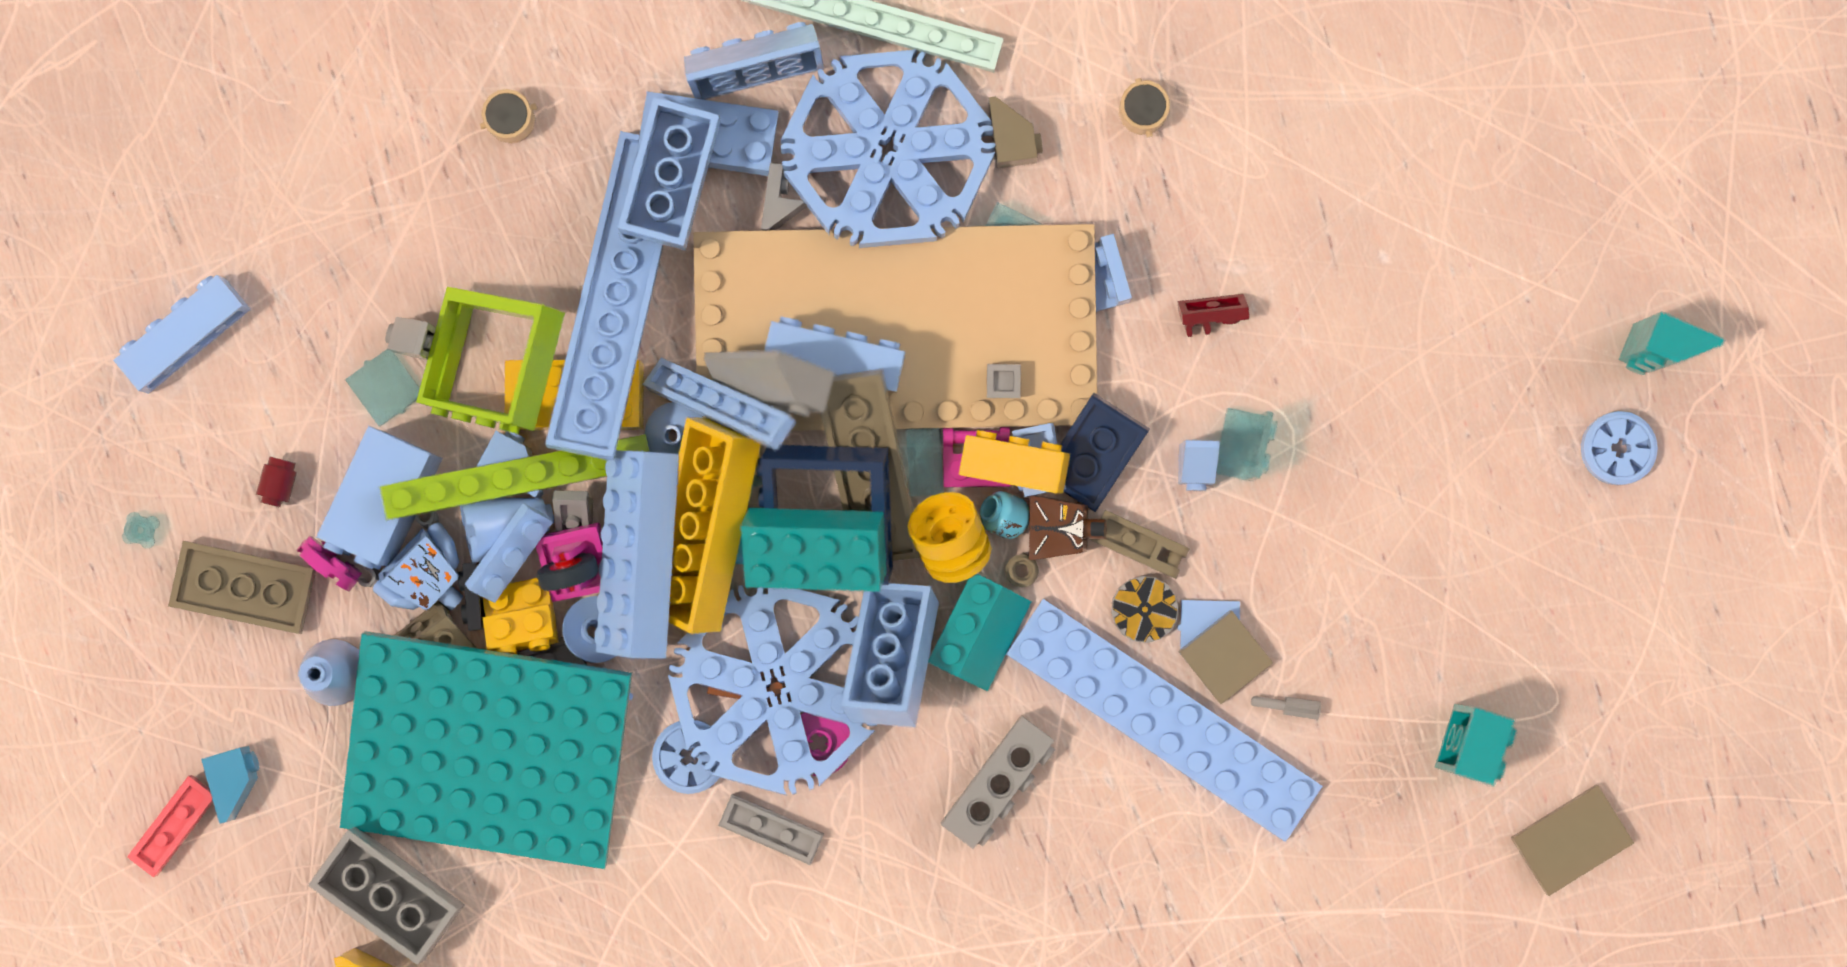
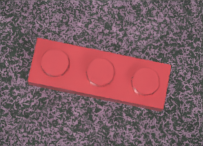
M193 775L188 776L127 858L152 877L158 876L212 805L213 800L209 787Z

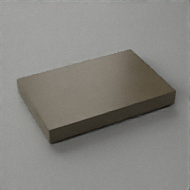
M1594 785L1510 837L1547 896L1552 895L1634 844L1598 785Z

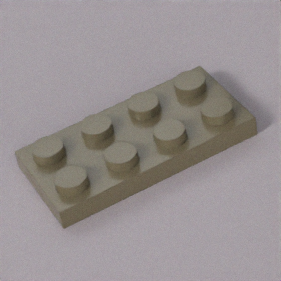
M183 541L168 606L302 634L316 570L306 566Z

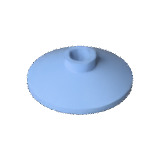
M674 402L658 407L649 417L645 428L649 451L653 453L679 454L686 418L704 417ZM671 429L677 432V439L674 442L668 436Z
M598 596L586 597L574 603L567 611L562 624L563 638L568 649L579 659L590 663H602L616 657V655L596 652L595 637L589 636L587 632L589 626H593L596 629L598 627Z

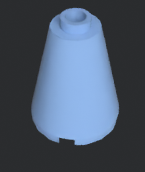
M498 498L460 506L462 523L465 527V537L472 563H480L523 503L549 516L554 523L551 504L545 505L542 498Z
M328 639L312 646L305 654L298 673L305 692L316 702L327 706L343 705L353 700L360 650L340 639Z

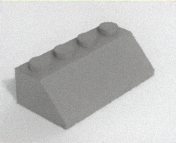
M781 351L706 352L704 356V361L713 381L789 416L793 413L809 417L810 412L825 411L835 372Z

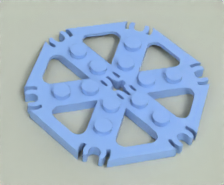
M916 50L840 56V62L833 59L831 65L836 73L829 76L820 68L817 70L819 81L815 79L814 74L812 75L781 138V154L791 153L794 155L792 160L782 161V167L785 170L784 176L828 235L836 223L837 225L834 228L835 239L838 240L841 232L845 230L852 232L851 246L857 244L859 235H863L859 248L937 241V236L940 238L945 237V230L941 227V223L948 221L957 229L959 227L957 215L964 223L995 157V143H985L981 139L983 136L993 135V126H991L992 121L947 63L940 74L938 73L941 69V59L937 58L933 66L926 67L923 64L925 60V52L923 51L918 54L916 63L912 62L916 56ZM897 66L903 71V78L885 114L857 78L859 71L864 68ZM937 87L948 88L968 115L966 121L960 124L918 127ZM820 97H827L854 133L811 137L804 133L803 125L815 101ZM893 135H895L893 138V149L896 152L890 151L881 162L882 147L880 144L887 145ZM970 159L973 162V169L961 194L956 197H950L943 192L922 163ZM858 169L842 204L835 208L828 207L808 182L809 173ZM891 182L918 216L919 221L914 226L879 229L873 224L872 221Z
M743 585L738 588L741 600L739 602L736 600L734 589H732L728 595L724 616L734 613L740 617L752 663L707 651L702 645V639L707 633L690 634L688 632L677 644L685 645L691 649L689 651L683 648L674 649L675 654L685 658L684 665L680 667L670 665L669 667L671 672L678 675L682 674L683 677L677 678L670 675L668 677L687 751L696 743H700L701 746L696 747L692 751L691 756L695 759L700 753L709 754L710 760L703 767L705 771L711 770L716 762L720 763L716 771L710 774L712 776L786 796L784 781H789V790L794 795L797 794L795 782L799 779H804L808 783L809 790H813L814 781L811 777L812 774L816 775L820 787L875 732V730H868L862 727L863 723L850 722L841 708L844 687L810 678L843 645L849 644L853 646L856 631L852 632L851 629L857 626L859 617L856 616L851 622H844L841 619V615L847 610L848 606L846 604L840 605L835 613L831 612L834 606L840 603V600L801 589L768 588V594H763V588H757V593L754 596H747ZM780 600H788L814 607L820 615L818 622L785 654L774 615V605ZM780 667H783L785 676L781 675ZM770 670L774 671L778 682L785 683L786 685L785 688L781 689L780 698L782 704L780 705L778 704L777 696L773 692H767L766 687L771 685L772 677ZM760 672L764 673L765 681H762ZM699 684L742 697L709 729L702 730L697 728L694 723L687 692L692 685ZM788 693H790L791 700H792L791 702H788V698H787V694H788ZM768 698L771 700L772 707L768 706ZM800 712L846 724L850 729L848 739L826 760H815L810 753ZM767 721L778 761L777 771L772 775H764L736 767L732 762L733 753ZM865 723L867 726H877V724Z

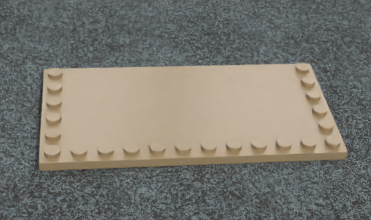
M1094 224L971 226L958 227L957 229L954 227H942L945 230V237L940 238L937 236V241L868 248H859L863 235H859L857 244L851 246L850 239L853 234L848 230L841 232L838 240L834 238V229L830 230L829 235L825 229L693 232L696 373L713 381L704 361L706 352L765 351L771 321L779 323L780 316L799 320L802 322L801 328L809 330L813 329L814 324L834 328L835 336L846 338V333L852 332L867 336V343L879 345L880 339L900 343L899 350L905 351L906 355L897 392L887 390L896 429L1038 426L1048 423H1054V426L1073 425L1093 392L1097 394ZM987 364H1021L1020 398H987ZM810 412L809 417L790 414V417L796 421L790 431L824 430L820 412Z

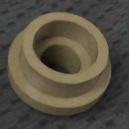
M1025 554L1013 556L1005 567L1008 581L1012 585L1021 588L1033 584L1039 573L1036 561L1029 560V555ZM1020 564L1028 568V574L1025 577H1018L1015 573L1016 567Z

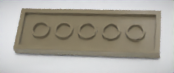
M883 369L836 375L833 377L825 411L820 412L828 446L888 448L893 561L920 558L919 552L911 540L907 526L910 515L913 512V506ZM834 470L843 511H872L870 472Z

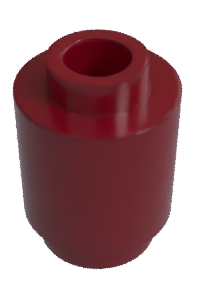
M269 456L268 463L263 465L256 495L262 496L261 503L281 507L282 501L289 503L297 474L294 471L296 463Z

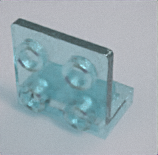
M1232 408L1226 409L1219 442L1216 474L1253 482L1267 473L1271 457L1270 454L1266 453L1267 443L1274 440L1278 424L1277 421L1273 420L1274 412L1266 411L1260 415Z

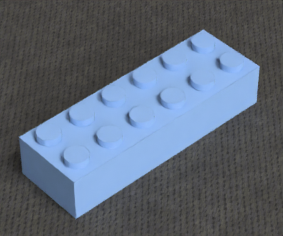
M616 450L614 461H606L607 487L603 498L605 518L601 531L603 549L602 560L599 564L601 581L600 594L597 597V608L599 611L598 627L594 636L596 652L627 658L666 659L679 454Z

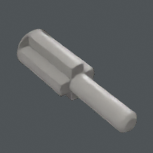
M1258 696L1251 698L1252 706L1283 710L1284 715L1316 719L1318 721L1321 713V701L1285 697V700Z

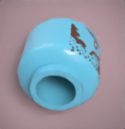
M1005 491L995 492L983 501L980 508L981 521L984 528L1002 538H1016L1029 525L1030 509L1028 504L1022 498Z

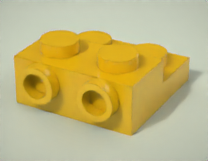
M538 578L509 583L495 603L483 597L485 611L483 624L487 650L517 655V651L530 649V651H543L549 649L550 644L559 643L554 605L550 592L541 589Z

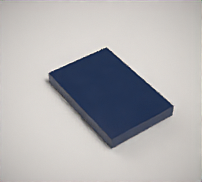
M1093 392L1060 443L1062 445L1061 452L1070 454L1064 493L1081 504L1088 505L1089 509L1096 512L1150 428Z

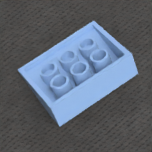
M797 22L787 26L786 31L774 33L773 30L762 31L754 35L755 39L742 42L740 38L723 42V47L710 50L709 47H700L690 51L691 55L684 57L686 79L694 97L706 100L815 72L820 68L824 69L820 46L813 24L806 25L805 22Z

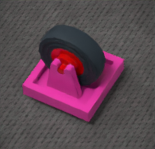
M600 523L544 534L535 548L541 564V568L537 571L538 582L541 589L550 592L552 602L600 592L601 576L599 574V564L602 560L603 549Z

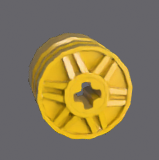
M956 492L939 493L925 499L911 513L907 525L909 535L916 550L919 552L926 571L933 579L944 583L961 582L976 575L989 561L992 551L989 537L985 532L984 526L981 524L974 503L967 496Z

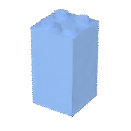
M368 426L316 537L326 541L323 547L340 555L350 556L351 553L356 555L354 561L365 567L380 570L381 566H388L399 553L416 515L386 521L379 487L433 476L436 474L443 458L387 432Z

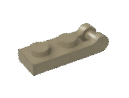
M1104 510L1101 519H1106L1107 522L1106 539H1091V541L1166 576L1177 579L1180 572L1177 568L1182 557H1187L1190 550L1188 547ZM1161 548L1170 551L1166 562L1157 559Z

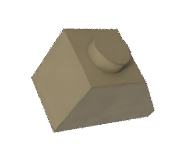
M996 96L989 97L988 105L990 120L992 121L991 126H993V142L995 143L997 168L1037 163V154L1043 153L1041 134H1034L1033 124Z

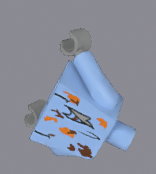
M435 511L431 512V518L427 522H423L421 517L416 515V521L422 527L428 529L427 532L422 528L381 572L376 568L370 569L366 567V570L372 573V580L368 582L364 578H358V583L364 587H373V592L392 607L411 610L420 607L428 610L438 600L447 609L452 610L463 598V595L452 586L459 577L456 570L459 558L454 540L444 526L438 522L439 516Z

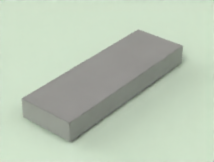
M731 794L718 825L808 865H811L824 835L820 831L734 794Z

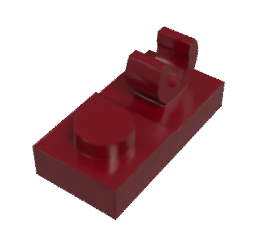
M1244 294L1178 301V313L1187 336L1192 337V328L1196 324H1202L1205 335H1209L1211 332L1209 322L1232 325L1239 323L1240 320H1248L1249 306Z

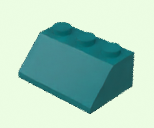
M1659 312L1633 323L1618 360L1627 363L1626 368L1628 370L1645 375L1646 372H1654L1720 347L1725 339L1666 313Z
M979 574L974 575L968 579L928 663L988 691L1032 601Z

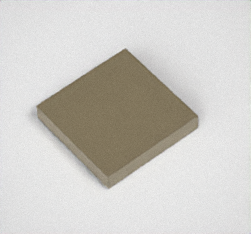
M1229 610L1178 651L1220 704H1223L1273 664L1232 610Z

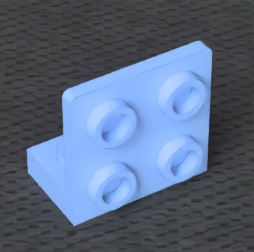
M1114 234L1103 236L1099 242L1095 243L1096 312L1127 304L1132 299Z

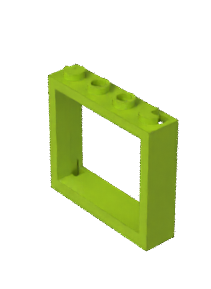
M447 287L416 403L432 407L431 414L446 418L448 413L452 412V419L471 423L472 417L476 418L475 424L495 429L496 423H500V430L519 434L520 428L534 431L565 312L542 304ZM473 309L533 320L509 414L449 401Z

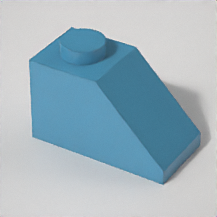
M249 746L201 759L219 824L236 819L258 779L256 772L259 771L258 758L254 751H250Z

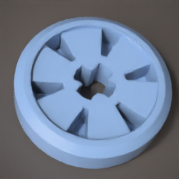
M1617 411L1598 417L1587 427L1581 441V456L1587 470L1599 481L1610 485H1625L1642 479L1651 470L1657 457V440L1652 428L1644 419L1630 412ZM1622 440V445H1626L1627 451L1616 457L1617 451H1612L1611 446Z
M693 719L696 727L706 730L711 727L706 722ZM680 721L665 728L658 736L652 752L653 767L661 782L668 788L683 794L699 793L714 785L719 780V777L710 774L716 771L720 763L716 762L711 770L705 771L703 767L709 762L710 756L703 752L698 755L697 758L699 760L696 764L690 762L685 765L682 762L684 756L681 755L683 749L687 750ZM696 743L695 745H693L690 748V750L692 748L695 749L696 747L701 746L700 743Z

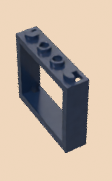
M780 445L775 450L766 446L762 457L758 458L756 466L757 476L762 477L763 487L759 489L758 501L760 508L778 509L776 469L870 472L872 512H883L886 575L883 585H889L893 572L888 448Z

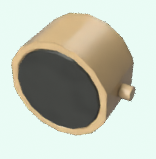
M1142 78L1135 79V83L1131 84L1124 91L1119 103V117L1122 124L1130 132L1138 135L1146 134L1147 138L1153 137V133L1164 124L1170 110V100L1167 92L1159 84L1149 80L1142 81Z
M510 89L498 90L491 94L484 102L481 112L483 123L479 125L481 130L487 129L500 142L517 143L527 138L532 132L535 124V114L533 111L538 108L536 103L530 104L525 96L517 91Z

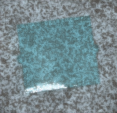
M388 349L371 361H364L362 368L345 379L379 427L398 413L404 414L405 408L417 400L420 389L395 353Z

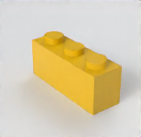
M977 430L976 436L966 435L959 475L1063 494L1070 454L1061 452L1062 445L1042 442L1041 448L1028 446L1030 439L1009 436V442L996 440L997 433Z

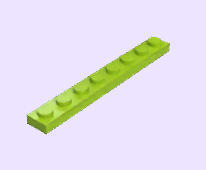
M646 434L619 439L616 450L650 452ZM557 451L382 485L379 487L385 519L388 521L607 477L605 470L607 460L566 451Z

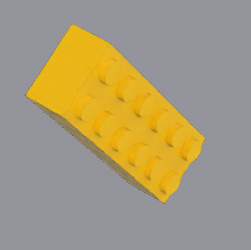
M686 418L678 462L668 622L690 634L721 631L741 539V525L746 516L761 446L760 442L708 418Z

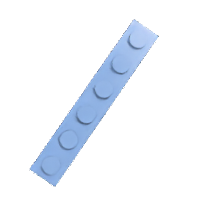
M660 358L642 384L649 391L775 450L779 448L796 423L788 414L664 358Z

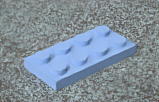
M647 91L637 155L653 97L720 116L721 123L708 168L768 176L778 120L777 110Z

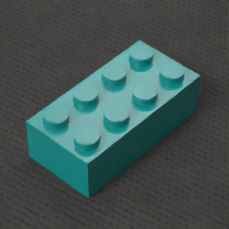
M748 509L741 525L745 587L881 591L886 575L883 512Z

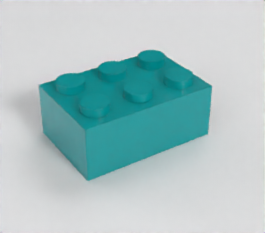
M1454 704L1434 768L1495 786L1496 780L1500 781L1505 772L1506 761H1503L1506 747L1510 748L1515 740L1516 728L1513 727L1515 720L1476 707Z

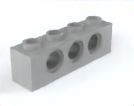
M1021 715L943 818L941 825L972 849L977 844L983 847L995 831L990 826L999 816L1001 819H1004L1015 803L1011 801V798L1019 789L1021 792H1024L1035 778L1031 772L1038 762L1044 765L1054 753L1055 749L1051 747L1054 740ZM1019 747L1027 749L1030 754L1029 761L1023 766H1016L1011 762L1012 751ZM999 774L1007 776L1010 781L1009 788L1003 793H997L990 787L992 778ZM979 801L986 803L990 808L988 816L982 820H977L970 814L971 806Z

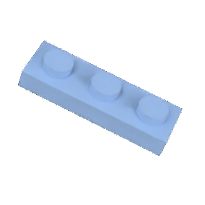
M523 503L465 583L467 588L495 603L553 523L549 516Z

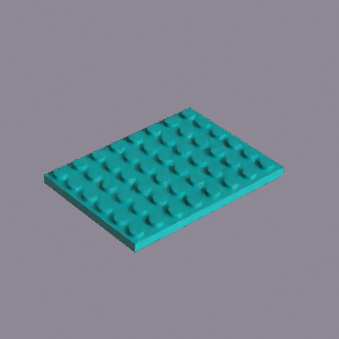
M364 631L361 634L340 828L351 829L356 827L363 832L605 869L609 851L632 673Z

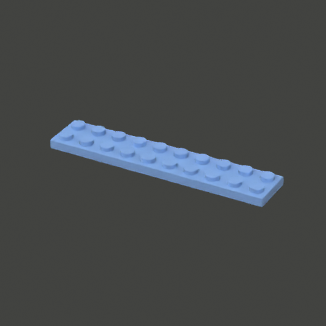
M620 131L546 439L547 448L614 461L664 246L663 244L622 234L618 230V224L637 159L639 141L638 134Z
M1042 599L1006 653V655L1285 842L1322 788V785L1045 599Z

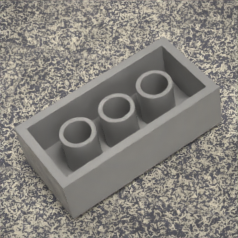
M356 827L346 831L308 884L313 890L417 965L427 959L465 906L457 898L370 835Z

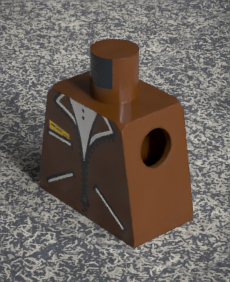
M1030 496L1029 560L1087 552L1088 539H1106V519H1088V505L1044 496Z

